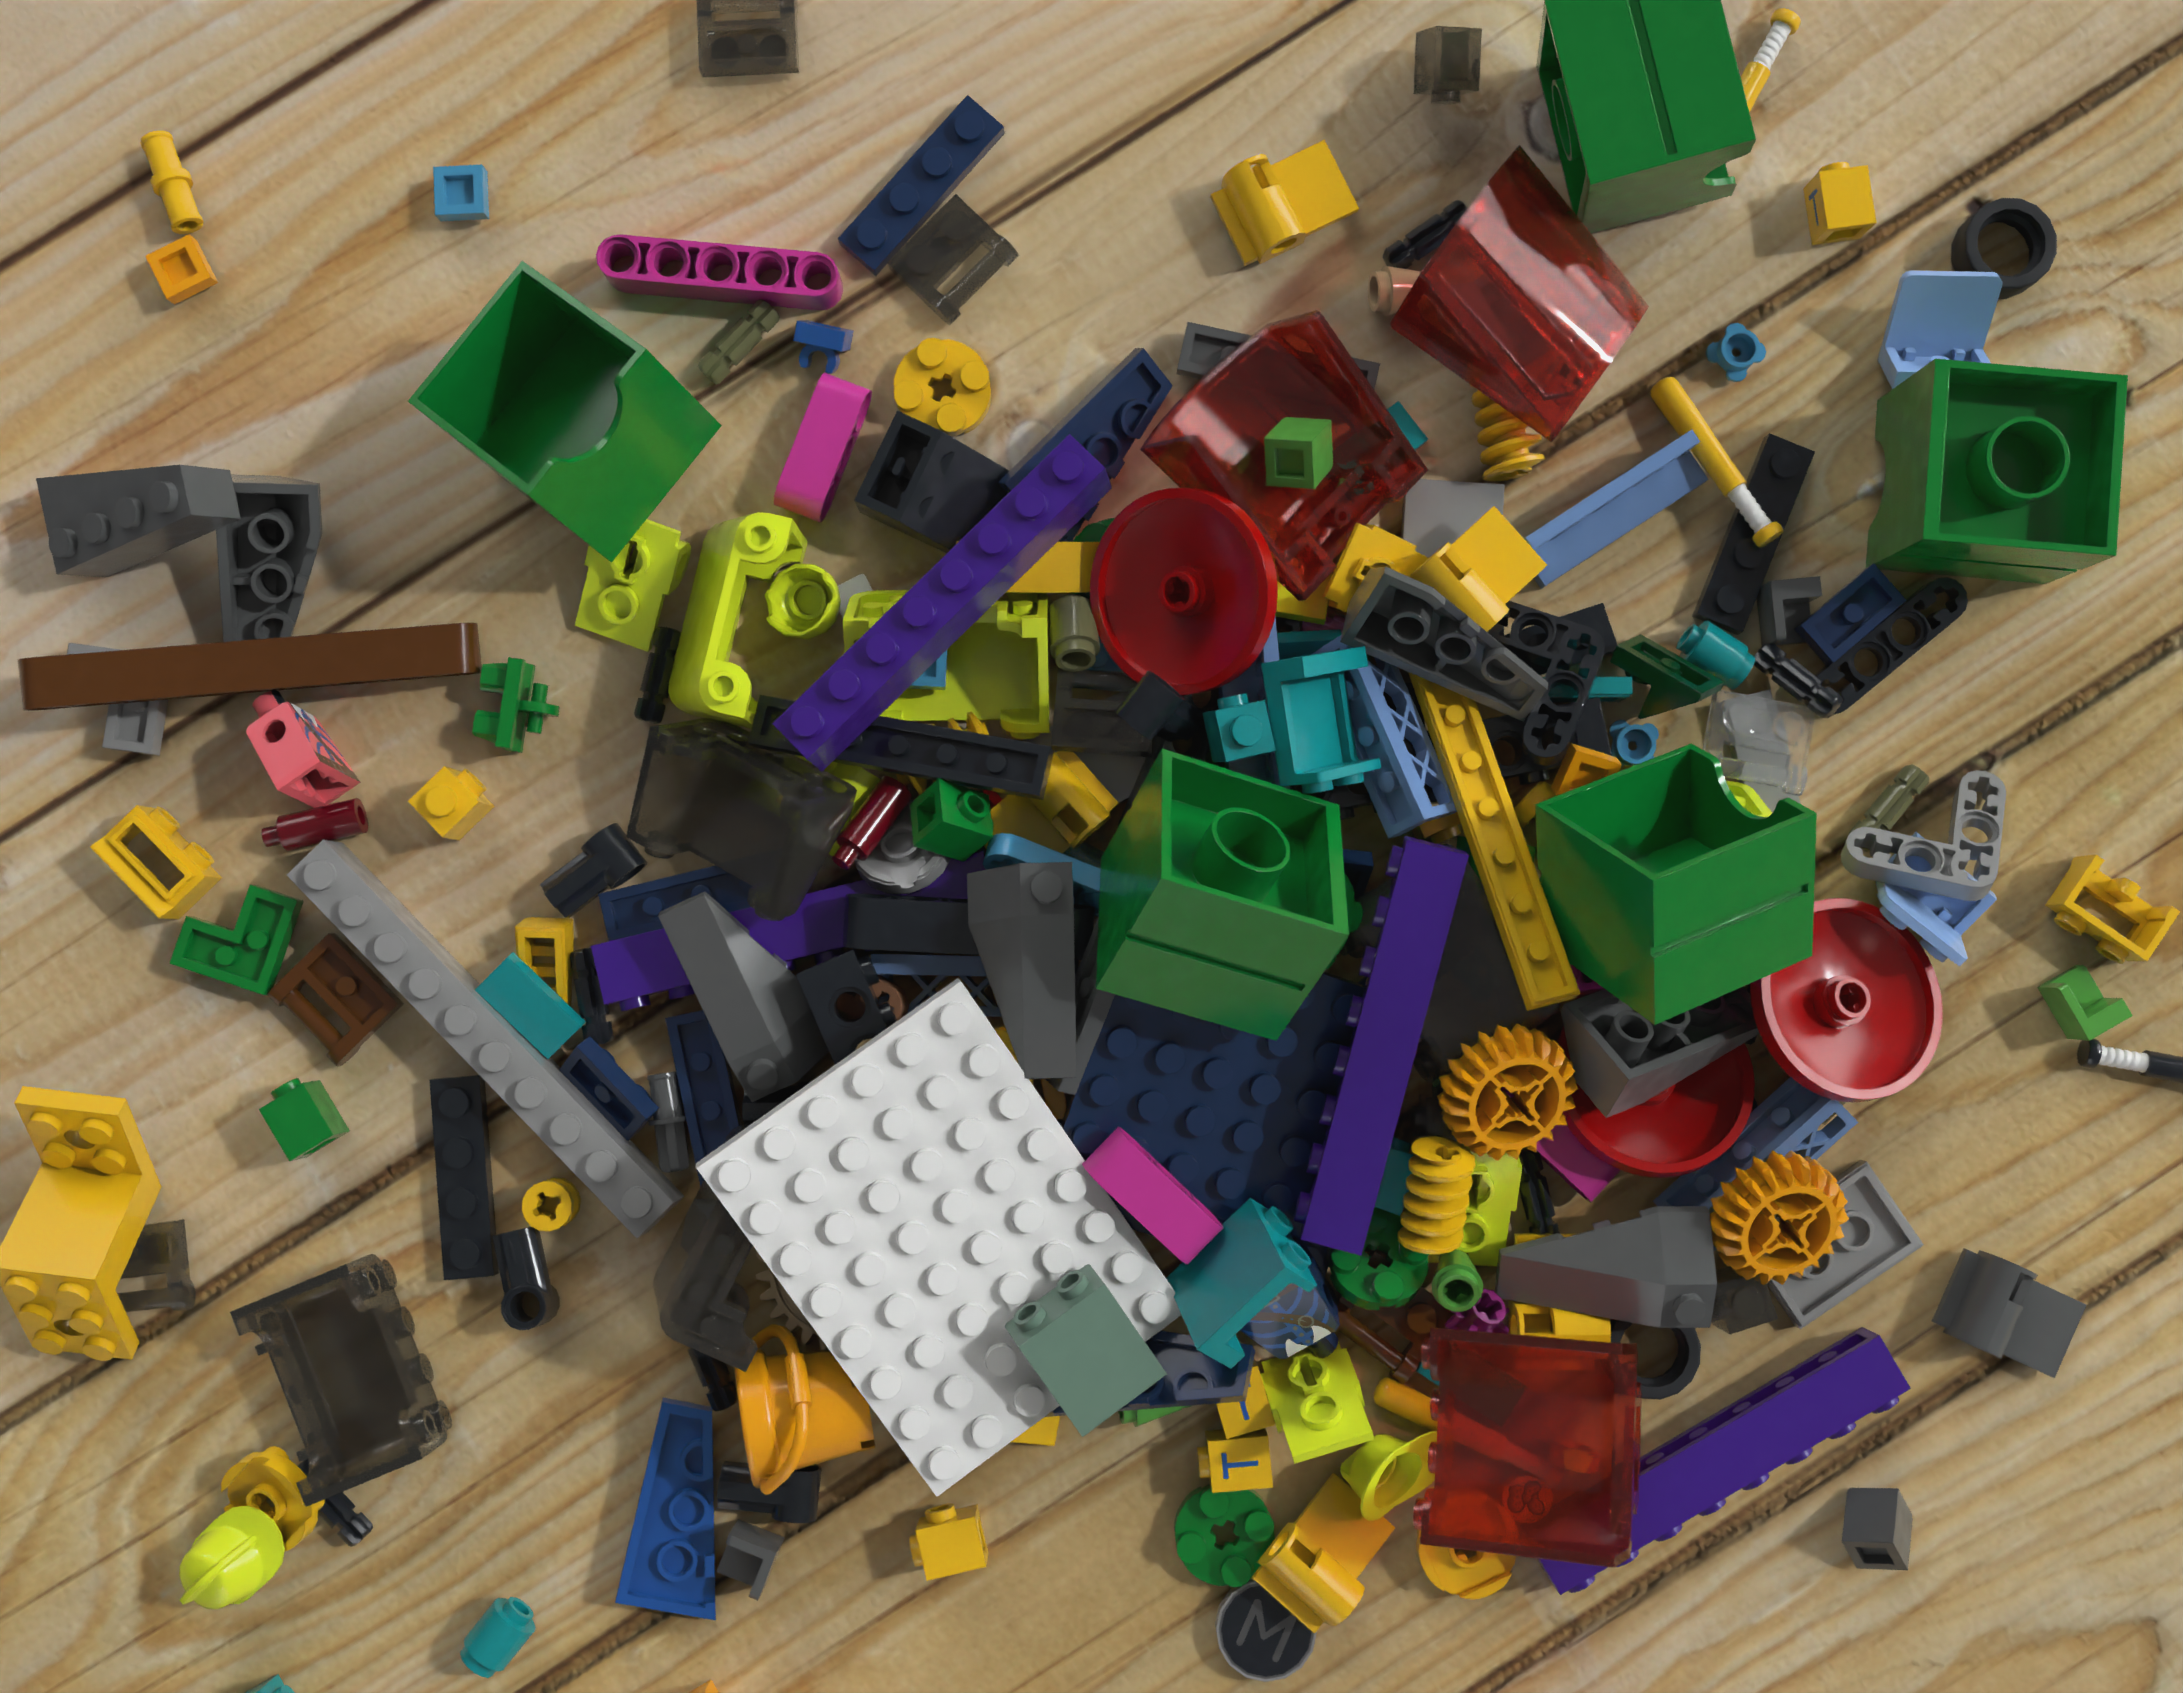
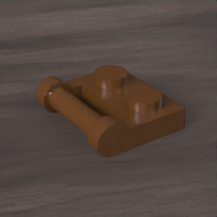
M328 933L268 993V996L279 1007L285 1005L329 1051L327 1057L337 1067L350 1060L358 1052L360 1046L404 1004L336 933ZM306 982L351 1028L345 1036L300 992Z
M1376 1251L1369 1253L1370 1260L1368 1264L1372 1268L1376 1269L1380 1264L1387 1267L1390 1266V1262ZM1421 1286L1416 1296L1403 1306L1395 1308L1396 1305L1390 1307H1380L1379 1310H1370L1410 1340V1343L1401 1353L1350 1314L1354 1304L1346 1300L1341 1294L1336 1298L1340 1323L1337 1330L1390 1369L1389 1375L1401 1384H1405L1411 1378L1423 1356L1445 1328V1323L1454 1315L1450 1310L1439 1304L1433 1294L1423 1286Z

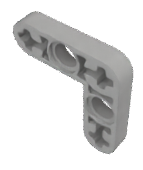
M1976 770L1968 772L1962 777L1953 797L1948 844L1872 827H1861L1853 830L1848 835L1840 854L1841 862L1847 871L1860 878L1965 901L1980 900L1989 893L1998 874L2006 801L2005 785L2000 778L1987 771ZM1975 791L1981 792L1982 798L1986 800L1981 810H1974L1977 799ZM1966 827L1978 828L1986 834L1988 841L1984 843L1970 841L1964 836L1962 829ZM1861 847L1870 849V856L1872 858L1863 856ZM1890 852L1897 854L1893 864L1888 863L1891 856ZM1908 856L1922 857L1929 862L1931 870L1927 872L1915 871L1907 865L1905 858ZM1969 860H1977L1973 871V877L1977 881L1968 879V874L1964 871Z

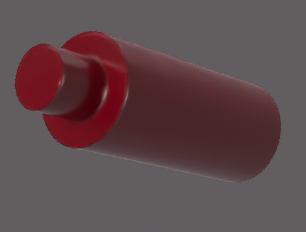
M889 776L881 778L837 836L836 841L840 847L832 857L835 864L842 869L849 870L856 859L865 861L912 799L910 791L901 782Z
M355 798L278 816L276 825L262 828L261 835L266 847L282 845L286 851L319 844L322 840L333 841L367 833L368 819L361 800Z

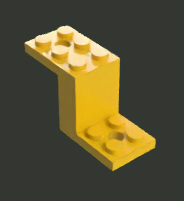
M22 1086L14 1104L42 1164L0 1246V1287L32 1347L38 1351L51 1355L60 1354L62 1351L80 1353L100 1361H108L112 1357L132 1360L140 1342L117 1294L116 1287L162 1187L126 1098Z

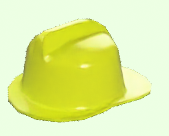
M1431 1431L1409 1442L1388 1434L1374 1435V1440L1365 1442L1363 1446L1341 1463L1340 1472L1343 1478L1361 1498L1360 1510L1362 1517L1368 1521L1378 1520L1395 1506L1420 1493L1432 1484L1442 1473L1450 1459L1452 1451L1451 1439L1442 1431Z
M250 1506L233 1507L216 1518L195 1539L192 1547L185 1554L180 1564L179 1577L185 1590L179 1600L182 1605L194 1601L206 1609H221L230 1604H241L250 1599L276 1574L283 1563L285 1552L283 1536L275 1521L262 1510Z

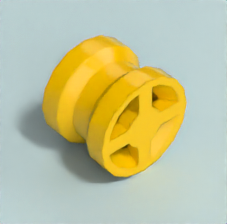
M553 1177L534 1184L527 1190L522 1199L524 1219L531 1227L539 1231L550 1232L569 1224L576 1218L580 1210L581 1198L579 1191L572 1182L564 1178ZM544 1195H545V1196H547V1197H546V1199H545V1204L543 1205V1200H544V1198H545V1197H544Z

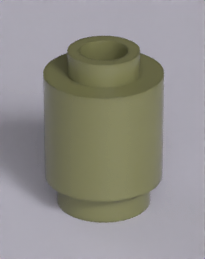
M1079 594L1064 595L1048 607L1050 654L1056 660L1059 668L1072 672L1083 671L1094 665L1096 656L1100 652L1099 634L1092 614L1090 599Z

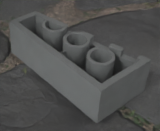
M170 465L36 478L49 537V549L53 555L57 575L110 577L241 519L231 472L226 469Z

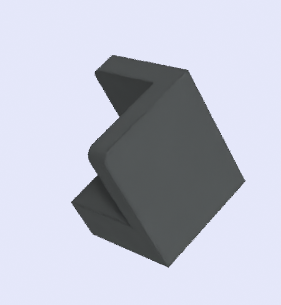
M1820 576L1772 580L1761 586L1757 596L1761 645L1765 643L1775 644L1776 646L1806 643L1795 631V628L1811 615L1809 602L1822 596Z
M1849 1488L1847 1490L1842 1543L1856 1568L1908 1570L1913 1518L1899 1488Z
M738 1519L729 1533L726 1541L727 1546L716 1572L751 1585L752 1589L748 1597L758 1601L767 1584L785 1537Z

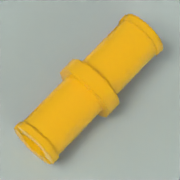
M153 131L141 137L140 144L146 154L153 174L150 182L154 193L162 198L172 231L176 234H190L198 231L203 227L204 221L199 214L190 190L193 186V180L190 172L182 168L173 143L172 134L167 131Z

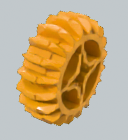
M1518 1023L1511 1031L1497 1024L1492 1037L1478 1031V1043L1472 1047L1461 1043L1464 1055L1460 1059H1447L1452 1073L1439 1077L1444 1091L1437 1095L1439 1105L1443 1109L1441 1112L1443 1122L1452 1130L1451 1133L1455 1139L1465 1147L1468 1146L1479 1157L1487 1153L1489 1157H1493L1497 1161L1500 1160L1505 1152L1508 1156L1518 1160L1520 1152L1524 1147L1537 1153V1142L1543 1137L1554 1141L1551 1130L1555 1125H1567L1563 1111L1576 1108L1573 1097L1570 1094L1579 1089L1576 1085V1080L1572 1076L1575 1072L1572 1062L1563 1054L1564 1050L1555 1040L1551 1041L1544 1032L1538 1031L1536 1028L1529 1031L1525 1026H1521ZM1505 1087L1515 1096L1511 1098L1505 1091L1502 1092L1500 1088Z
M1772 1150L1766 1162L1753 1156L1751 1167L1747 1170L1735 1167L1736 1178L1732 1182H1720L1724 1194L1710 1199L1715 1210L1710 1214L1712 1241L1714 1247L1719 1252L1718 1256L1727 1266H1731L1738 1275L1743 1276L1746 1280L1753 1278L1763 1286L1771 1279L1783 1285L1789 1274L1802 1279L1804 1269L1810 1265L1820 1269L1818 1259L1823 1254H1834L1831 1242L1844 1237L1840 1225L1849 1220L1844 1208L1848 1201L1837 1184V1179L1827 1169H1824L1817 1160L1811 1159L1809 1156L1803 1158L1792 1150L1785 1156ZM1775 1214H1777V1215L1779 1216V1218H1780V1221H1779V1222L1775 1219V1217H1774Z

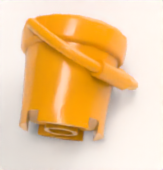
M771 1324L760 1330L744 1345L743 1351L735 1353V1380L747 1462L753 1486L760 1488L763 1494H771L791 1476L794 1470L855 1452L875 1449L869 1404L830 1350L800 1353L797 1340L789 1329L785 1326ZM776 1337L784 1344L787 1354L766 1356L764 1351L758 1349L768 1340Z

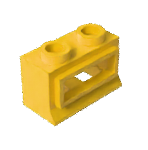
M136 805L103 838L92 844L90 848L158 918L180 919L222 877L211 867L215 862L213 857L195 842L188 843L177 832L180 824L168 811L159 806L152 808ZM141 831L185 875L170 891L128 849V843Z
M2098 855L2074 857L2069 870L2045 904V906L2057 913L2054 918L2055 923L2075 935L2081 936L2083 932L2087 933L2099 942L2095 949L2113 962L2123 964L2125 960L2148 961L2180 911L2173 906L2152 907L2136 896L2141 889L2137 883L2127 878L2111 879L2099 871L2105 860ZM2082 889L2134 924L2126 937L2074 903Z

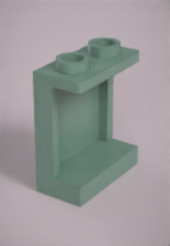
M1090 1264L1085 1265L1080 1270H1074L1064 1275L1054 1289L1039 1300L1022 1306L1016 1312L1014 1318L1005 1325L1020 1351L1082 1437L1167 1375L1110 1290Z

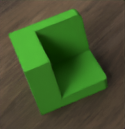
M1285 417L1264 438L1267 486L1315 489L1333 467L1332 423L1330 419Z
M2075 965L2037 987L2067 1039L2090 1041L2133 1016L2123 998L2103 997L2084 965Z

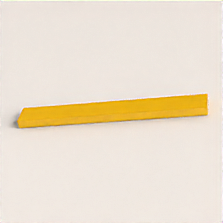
M1408 672L1526 1010L1529 1011L1576 998L1581 993L1476 701Z

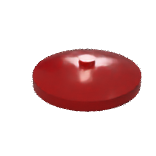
M1166 488L1157 490L1136 499L1125 507L1111 522L1102 536L1091 570V610L1099 637L1106 651L1119 668L1136 682H1139L1146 672L1150 670L1167 682L1180 695L1218 689L1238 678L1251 666L1264 648L1274 624L1278 589L1272 554L1255 522L1244 510L1224 496L1197 488Z
M1830 898L1815 901L1812 956L1750 983L1753 1015L1763 1042L1776 1062L1790 1077L1820 1096L1842 1102H1865L1890 1096L1905 1089L1925 1071L1935 1054L1940 1040L1943 1006L1941 991L1934 968L1913 934L1907 928L1900 930L1891 924L1881 914L1880 908L1863 901L1847 898Z
M1562 1024L1555 1041L1564 1050L1563 1054L1570 1060L1564 1026ZM1745 1043L1644 1103L1608 1118L1600 1112L1576 1083L1579 1089L1570 1094L1573 1097L1576 1108L1563 1111L1569 1130L1577 1140L1600 1160L1619 1170L1653 1178H1667L1689 1174L1703 1168L1721 1156L1735 1143L1744 1130L1754 1100L1755 1083L1751 1058Z

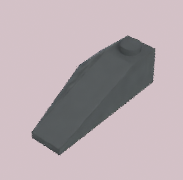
M231 474L241 519L216 530L223 642L291 637L322 537L320 483L283 476Z
M1388 567L1371 568L1349 601L1340 640L1341 643L1353 648L1365 646L1366 653L1521 721L1526 719L1548 690V682L1429 585Z
M1072 862L1018 863L968 873V927L976 944L1018 1064L1024 1072V1079L1077 1078Z
M704 891L659 912L658 917L720 1047L751 1102L798 1082L829 1052L798 978L786 968L787 963L775 953L771 955L749 935V930L708 893Z
M1744 987L1656 1025L1652 1024L1607 990H1599L1567 1002L1561 1009L1569 1057L1575 1070L1573 1077L1606 1118L1644 1103L1760 1034L1753 1015L1751 994Z
M1656 1206L1639 1211V1218L1611 1225L1608 1219L1593 1223L1594 1230L1569 1237H1564L1557 1233L1499 1249L1494 1292L1502 1299L1658 1328H1710L1717 1289V1278L1709 1210L1707 1206Z

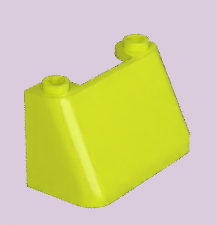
M757 512L720 522L708 530L703 541L669 680V696L674 705L681 711L702 718L752 728L758 704L751 696L752 683L749 675L740 666L729 662L749 578L772 583L775 573L783 566L791 563L803 564L808 541L792 518Z
M875 590L852 595L849 598L843 618L844 653L909 590ZM1006 592L948 648L945 690L907 688L880 716L906 721H948L951 718H954V720H966L967 713L972 711L979 720H1000L1001 728L1009 731L1010 735L1017 739H1032L1038 737L1040 733H1050L1047 593Z

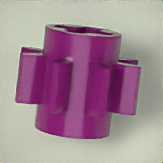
M1483 1289L1481 1298L1472 1308L1462 1312L1451 1311L1454 1315L1445 1323V1326L1450 1329L1451 1334L1459 1342V1345H1476L1480 1352H1484L1493 1342L1497 1343L1509 1332L1508 1327L1501 1321L1510 1311L1509 1308L1505 1307L1503 1300L1493 1289Z

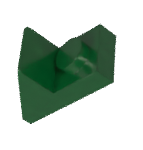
M1641 634L1618 644L1610 660L1611 663L1625 670V675L1632 677V681L1651 685L1638 719H1644L1697 703L1721 691L1724 681Z

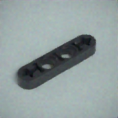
M1945 577L1938 578L1922 586L1837 661L1824 666L1815 674L1817 678L1823 681V686L1836 683L1842 677L1850 682V684L1844 685L1837 691L1843 701L1833 715L1847 710L1963 614L1967 607L1968 598L1967 592L1961 583L1955 579ZM1946 592L1950 597L1945 603L1946 608L1930 614L1927 618L1920 613V611L1927 609L1936 601L1937 597L1935 594L1938 595ZM1897 619L1908 620L1914 626L1916 635L1910 645L1899 644L1893 638L1892 626ZM1865 649L1875 654L1878 660V667L1872 676L1861 675L1856 670L1854 658L1859 650Z

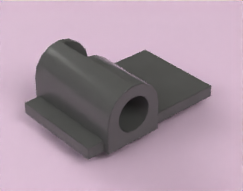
M1963 1248L1932 1322L1945 1327L1944 1333L1998 1358H2002L2005 1355L2055 1378L2086 1308V1304L2034 1281L2033 1279L2036 1280L2038 1275L2017 1264L1981 1250L1976 1254Z

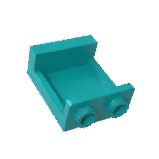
M1365 646L1261 663L1271 730L1276 749L1275 756L1280 786L1301 785L1302 793L1304 794L1332 790L1333 782L1334 786L1364 782L1363 772L1381 768L1380 758L1360 760L1357 757L1344 673L1346 670L1368 667Z
M1251 1198L1222 1224L1223 1229L1188 1265L1182 1262L1166 1278L1176 1292L1174 1299L1196 1349L1230 1369L1245 1356L1236 1336V1333L1287 1285L1293 1283L1307 1292H1311L1317 1286L1308 1268L1311 1265L1308 1254L1294 1241L1290 1233L1293 1230L1291 1221L1278 1208L1272 1206L1270 1209H1267Z

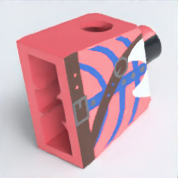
M276 690L266 692L254 700L252 706L259 719L247 727L246 734L278 791L316 808L330 804L361 783L315 716L289 701L286 702L281 693Z

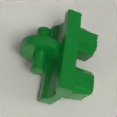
M508 657L507 664L492 663L482 665L480 690L488 693L502 694L500 713L477 710L474 716L472 735L493 742L498 748L522 753L525 732L541 734L544 716L559 717L560 707L546 703L549 685L533 684L535 665L525 663L524 659Z

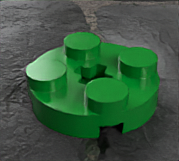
M1374 1207L1361 1256L1330 1247L1327 1248L1326 1262L1328 1260V1266L1332 1273L1330 1278L1334 1287L1346 1300L1360 1308L1379 1310L1380 1307L1396 1305L1395 1308L1403 1306L1416 1296L1427 1276L1429 1254L1413 1252L1398 1242V1231L1404 1227L1400 1222L1399 1215ZM1366 1251H1382L1386 1254V1260L1390 1262V1266L1387 1267L1380 1264L1376 1269L1372 1268L1368 1264L1370 1256Z
M1210 1484L1203 1488L1200 1486L1191 1491L1182 1501L1174 1521L1176 1549L1179 1558L1191 1574L1201 1581L1216 1586L1228 1585L1235 1588L1247 1584L1261 1566L1257 1561L1275 1539L1272 1516L1262 1497L1253 1489L1212 1493ZM1227 1520L1234 1523L1233 1533L1237 1536L1235 1541H1227L1224 1545L1215 1543L1216 1535L1211 1532L1213 1525L1223 1526Z

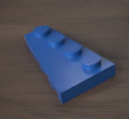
M662 1398L615 1603L716 1620L713 1422L711 1406Z

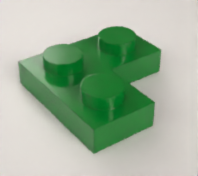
M250 885L234 930L194 916H186L169 964L262 995H268L275 985L304 901L258 885Z

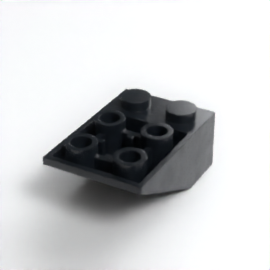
M897 411L854 501L860 513L948 553L956 545V541H960L1007 495V492L998 482L1009 470L943 431Z

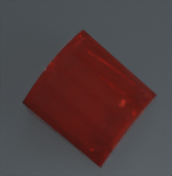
M1519 145L1481 190L1419 274L1392 319L1390 326L1552 442L1617 355L1644 316L1649 305Z
M1317 310L1266 324L1205 374L1170 409L1140 449L1180 488H1197L1217 493L1244 510L1255 522L1268 544L1276 569L1277 581L1298 601L1306 600L1336 569L1337 566L1333 560L1345 548L1355 524L1360 523L1366 526L1387 503L1399 502L1428 471L1325 317ZM1285 417L1331 420L1333 467L1315 489L1267 486L1264 438Z

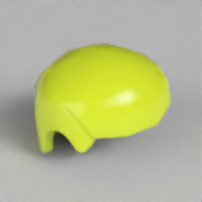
M796 563L777 574L770 589L765 592L769 614L766 620L770 626L790 638L811 639L827 632L837 620L841 603L838 586L833 576L815 564Z

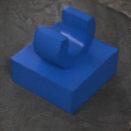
M809 320L797 321L793 341L808 344L800 352V367L809 368L814 352L822 351L827 357L825 373H835L840 363L837 351L850 350L854 330Z

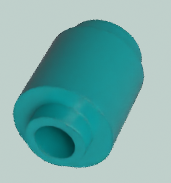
M1709 621L1703 622L1699 627L1695 624L1690 625L1676 646V649L1681 651L1680 657L1724 681L1723 686L1725 685L1731 690L1736 689L1745 680L1755 663V657L1748 653L1747 645Z
M516 1597L495 1599L464 1638L465 1646L460 1651L464 1664L475 1674L485 1678L492 1677L496 1671H503L535 1632L536 1627L532 1619L534 1616L532 1609L524 1601Z

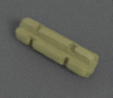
M763 299L757 300L747 311L749 313L747 319L741 317L715 345L717 350L714 353L709 351L699 361L698 367L700 371L711 382L715 384L721 383L731 372L729 367L732 364L737 366L762 339L761 333L763 331L768 333L778 323L780 317L768 302Z
M1913 764L1904 766L1894 778L1895 784L1892 786L1888 785L1864 814L1866 820H1859L1849 834L1861 827H1872L1889 831L1913 803L1914 799L1912 796H1915V794L1919 795L1928 785L1929 776ZM1861 847V849L1865 851L1870 850L1868 848Z

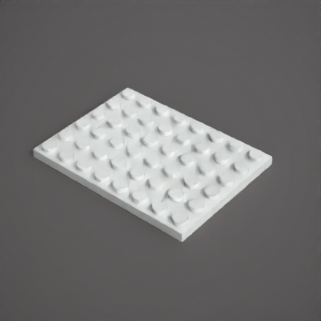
M958 978L695 1163L696 1169L936 1497L1060 1406L1005 1328L1006 1323L1014 1318V1315L1022 1306L1029 1302L1037 1301L1057 1286L1059 1280L1067 1273L1080 1270L1085 1265L1090 1264L1145 1342L1181 1316V1312L1174 1299L1176 1292L1108 1193L1084 1169L1082 1164L1085 1160L1030 1080L1024 1079L1023 1070Z

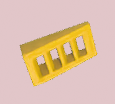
M549 917L524 918L515 926L516 955L539 977H555L556 984L547 985L571 1007L573 972L570 955L574 951L573 919ZM535 938H554V943H536ZM535 956L555 957V964L534 963Z

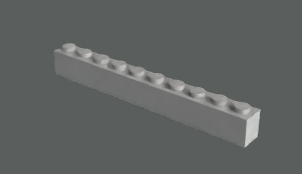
M322 840L287 874L295 885L636 1238L649 1232L684 1197L631 1140L627 1141L560 1072V1067L551 1057L547 1059L475 991L480 984L344 843Z

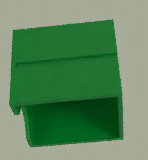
M1544 0L1536 67L1578 236H1586L1732 196L1737 184L1734 176H1728L1725 163L1750 153L1756 141V136L1721 0Z
M524 261L520 262L408 400L411 405L494 472L611 563L722 426L645 347Z
M1934 359L1877 400L1875 440L1880 442L1884 450L1885 482L1878 512L1868 530L1866 567L1874 563L1880 570L2047 584L2075 573L2077 569L2082 570L2117 555L2128 375Z
M1688 744L1535 804L1538 870L1541 871L1539 879L1569 963L1652 1024H1659L1812 956L1817 813L1791 798H1784L1777 802L1776 808L1769 817H1760L1752 814L1732 794L1718 758L1694 744Z
M1162 749L1134 798L1131 809H1128L1101 858L1096 989L1277 1041L1349 936L1339 804Z

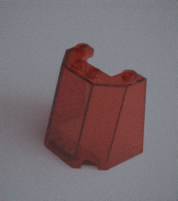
M1431 1328L1430 1338L1425 1337L1423 1340L1421 1361L1423 1369H1430L1432 1380L1439 1381V1389L1433 1390L1430 1404L1431 1419L1438 1421L1437 1442L1432 1441L1428 1451V1470L1430 1473H1435V1485L1426 1490L1424 1498L1418 1497L1415 1501L1413 1522L1415 1530H1421L1420 1544L1604 1567H1616L1629 1559L1632 1548L1633 1514L1637 1515L1640 1480L1642 1389L1641 1382H1637V1343L1452 1328Z

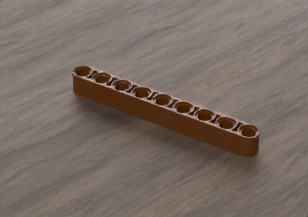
M452 623L18 659L24 711L471 675L481 673L482 669L477 623Z

